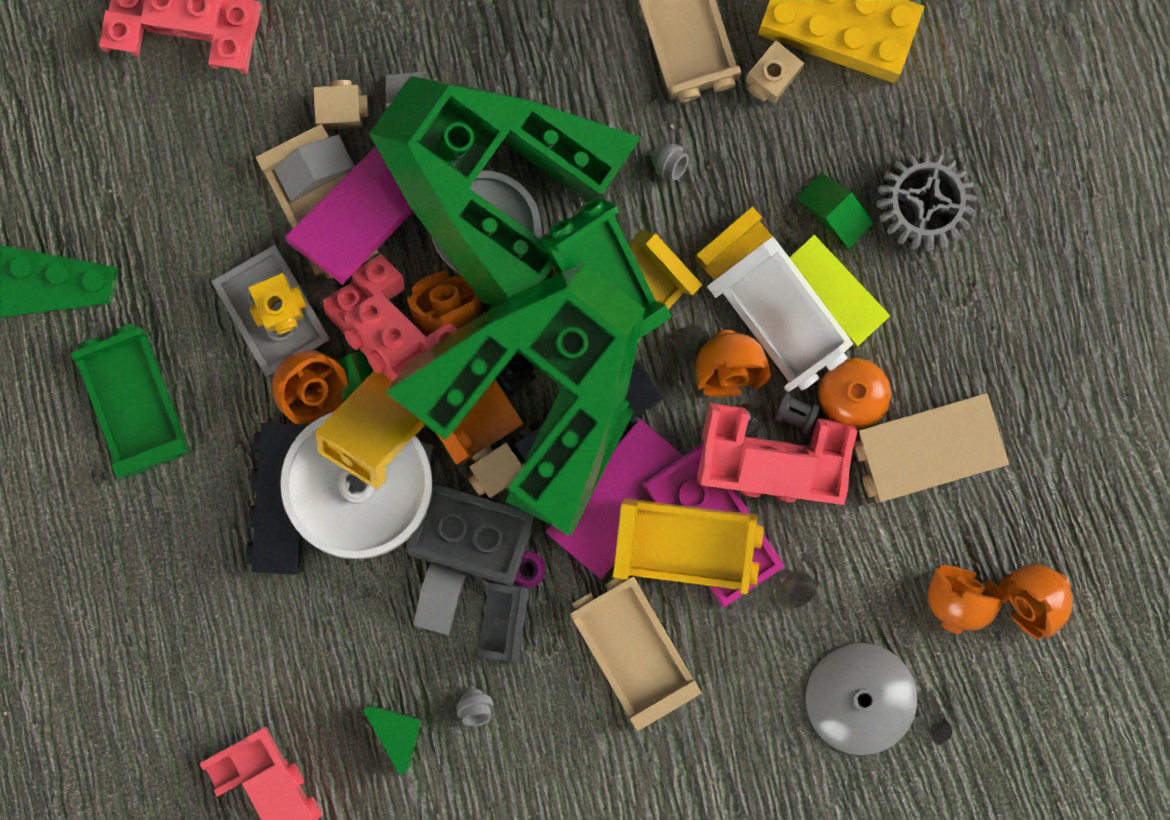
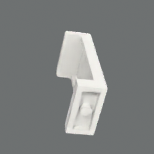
M774 237L763 243L707 286L715 298L722 293L788 380V383L784 386L787 392H790L797 386L801 391L805 390L819 379L816 372L825 366L831 371L848 358L844 352L853 345V342Z

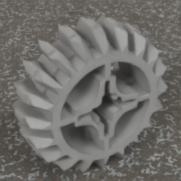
M922 152L919 164L916 158L910 154L906 157L907 167L897 161L893 165L897 175L886 172L883 177L891 186L880 185L878 188V193L888 197L878 200L876 203L877 208L888 209V212L883 213L879 217L880 222L892 220L893 224L886 232L889 235L893 234L897 229L902 232L897 240L901 245L908 237L912 238V250L918 249L921 240L924 241V248L927 252L933 250L934 240H936L941 249H944L948 246L946 235L952 241L957 242L961 236L956 228L967 231L970 228V224L964 218H973L976 214L974 209L966 205L975 203L977 196L973 194L966 195L965 193L974 187V182L967 181L962 183L960 179L966 175V169H960L956 174L951 170L955 166L956 160L951 159L944 166L941 164L943 159L941 153H937L933 162H930L928 152ZM917 174H928L923 188L900 189L902 182L907 178ZM940 179L946 182L952 190L955 203H952L950 198L940 193ZM930 189V202L934 203L935 206L932 204L923 215L925 209L923 208L924 202L918 200V197L921 199ZM898 200L913 210L915 214L914 226L902 215ZM945 213L953 215L951 221L946 226L935 230H925L931 215H944Z

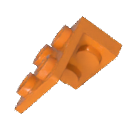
M495 378L447 440H444L439 435L438 437L455 464H463L481 450L495 444L523 425V421Z

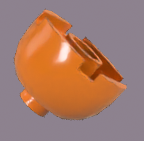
M448 271L428 275L415 283L411 288L413 295L407 299L409 311L417 329L426 336L445 324H453L459 330L481 316L483 310V302L460 274V277H449Z
M723 330L716 333L714 338L710 339L700 348L695 361V376L698 389L700 391L703 388L704 395L709 397L724 398L742 395V390L739 388L751 384L754 391L768 382L771 376L769 363L762 346L756 339L742 333H735L733 330Z
M305 350L286 357L277 366L272 378L271 393L276 406L288 419L298 425H310L320 417L334 412L344 402L342 399L343 385L348 389L349 382L345 370L330 356L314 350Z
M857 357L847 358L833 370L829 371L827 369L820 378L817 401L818 405H820L819 409L826 420H833L844 426H854L860 431L878 423L888 411L891 400L890 383L883 370L873 362Z
M1027 564L1012 571L1000 580L999 587L1006 594L1003 604L1008 600L1010 601L1017 613L1009 615L1031 637L1039 640L1045 636L1046 640L1057 633L1068 622L1073 609L1071 585L1066 576L1061 572H1056L1050 567L1041 564Z
M941 565L939 570L935 569L927 593L928 604L934 615L942 621L941 626L944 629L961 634L963 630H979L993 622L1006 596L1003 589L989 579L983 585L974 579L977 573L956 566Z

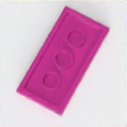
M376 146L286 235V241L289 245L341 284L413 213Z
M639 419L616 446L573 534L567 536L553 525H550L545 533L597 577L602 579L615 564L621 505L624 498L652 501L641 483L683 456V454Z
M704 443L699 444L641 483L652 502L750 514L735 490L700 485L697 473ZM763 534L761 549L754 548L752 562L759 563L757 585L785 567ZM749 585V590L757 585ZM709 586L723 608L744 595L740 594L741 590Z

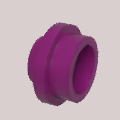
M525 551L520 566L525 562H529L534 566V573L529 577H524L520 573L519 567L514 583L519 587L532 588L543 580L545 564L538 554Z

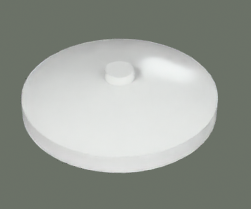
M334 412L324 415L312 422L297 436L284 460L281 473V494L287 515L297 531L309 543L333 556L346 559H367L390 552L412 536L427 513L432 496V473L425 450L418 438L414 436L386 466L387 480L377 490L318 453L315 431Z

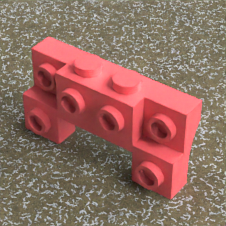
M110 0L109 11L105 10L99 47L105 52H111V49L129 52L132 56L139 57L145 29L147 32L212 42L208 60L211 68L219 69V66L238 69L240 73L248 74L253 41L259 24L261 4L255 0Z
M380 254L359 267L352 274V282L324 299L323 306L324 314L344 333L348 344L354 350L360 349L367 356V360L375 372L379 374L382 372L393 382L408 362L458 331V329L452 323L445 324L427 337L417 329L389 301L405 290L404 276Z
M709 403L702 433L704 446L697 473L700 485L739 490L741 494L749 497H760L761 494L774 495L775 498L785 502L805 499L845 504L850 462L857 429L854 426H844L833 420L816 418L810 446L745 437L749 413L746 408Z
M267 727L199 763L202 770L206 769L216 788L214 792L217 797L242 783L261 820H319L318 818L323 816L314 797L307 798L300 786L305 781L299 768L295 763L289 765L287 759L284 760Z

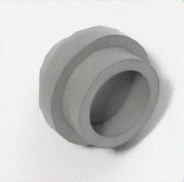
M666 144L650 152L655 172L664 180H678L688 166L689 155L677 144Z
M469 686L457 704V715L462 718V723L467 726L486 724L492 719L491 713L494 711L493 700L489 695L484 694L482 690Z

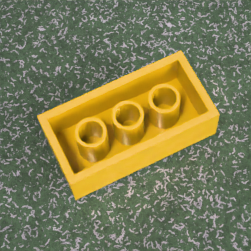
M770 0L758 35L895 84L902 72L925 6L909 0Z

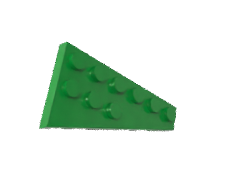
M0 245V319L21 315L43 314L44 312L58 310H74L111 305L119 269L114 266Z

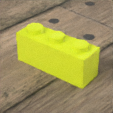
M815 235L790 257L791 261L853 342L851 346L853 349L858 347L890 317L888 312Z

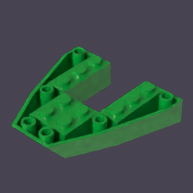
M413 76L408 78L369 133L410 208L478 298L490 308H493L508 297L544 281L554 266L540 238L470 189L501 142L582 200L589 202L602 196L641 139L639 136L531 100Z
M585 261L508 297L411 360L384 393L441 438L447 440L517 351L575 398L509 480L505 488L560 532L568 536L588 504L626 398L645 308Z

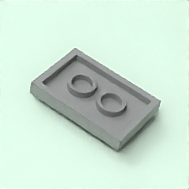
M276 245L271 246L211 281L267 378L274 375L277 366L286 357L298 351H315L331 342L330 337ZM283 273L288 278L291 288L299 287L306 307L301 308L304 319L296 321L298 327L278 335L276 330L270 333L265 329L264 325L258 327L249 308V306L255 303L248 287ZM278 302L274 306V311L281 308L282 302Z

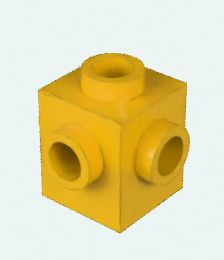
M283 273L248 287L255 303L249 306L258 327L264 325L265 329L270 333L276 330L277 334L280 335L297 328L298 324L296 321L304 319L301 308L306 307V303L298 286L291 288L288 278ZM278 302H282L281 308L274 311V306Z

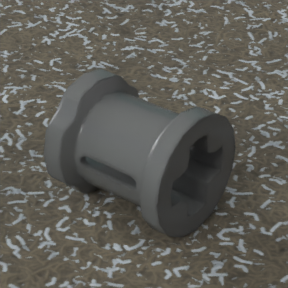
M786 391L773 421L776 423L783 421L802 430V434L807 436L818 414L820 405H808L792 398L791 393Z

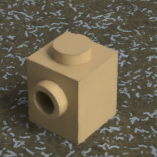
M775 40L748 73L745 81L750 85L748 90L760 101L765 102L768 99L774 104L801 72L804 62Z
M335 80L331 81L328 87H314L315 122L317 126L322 124L325 130L363 128V117H369L368 96L361 95L358 85H352V81Z
M507 443L495 450L490 445L472 457L475 463L469 468L473 475L468 480L479 496L486 493L492 499L506 490V484L521 467V464Z

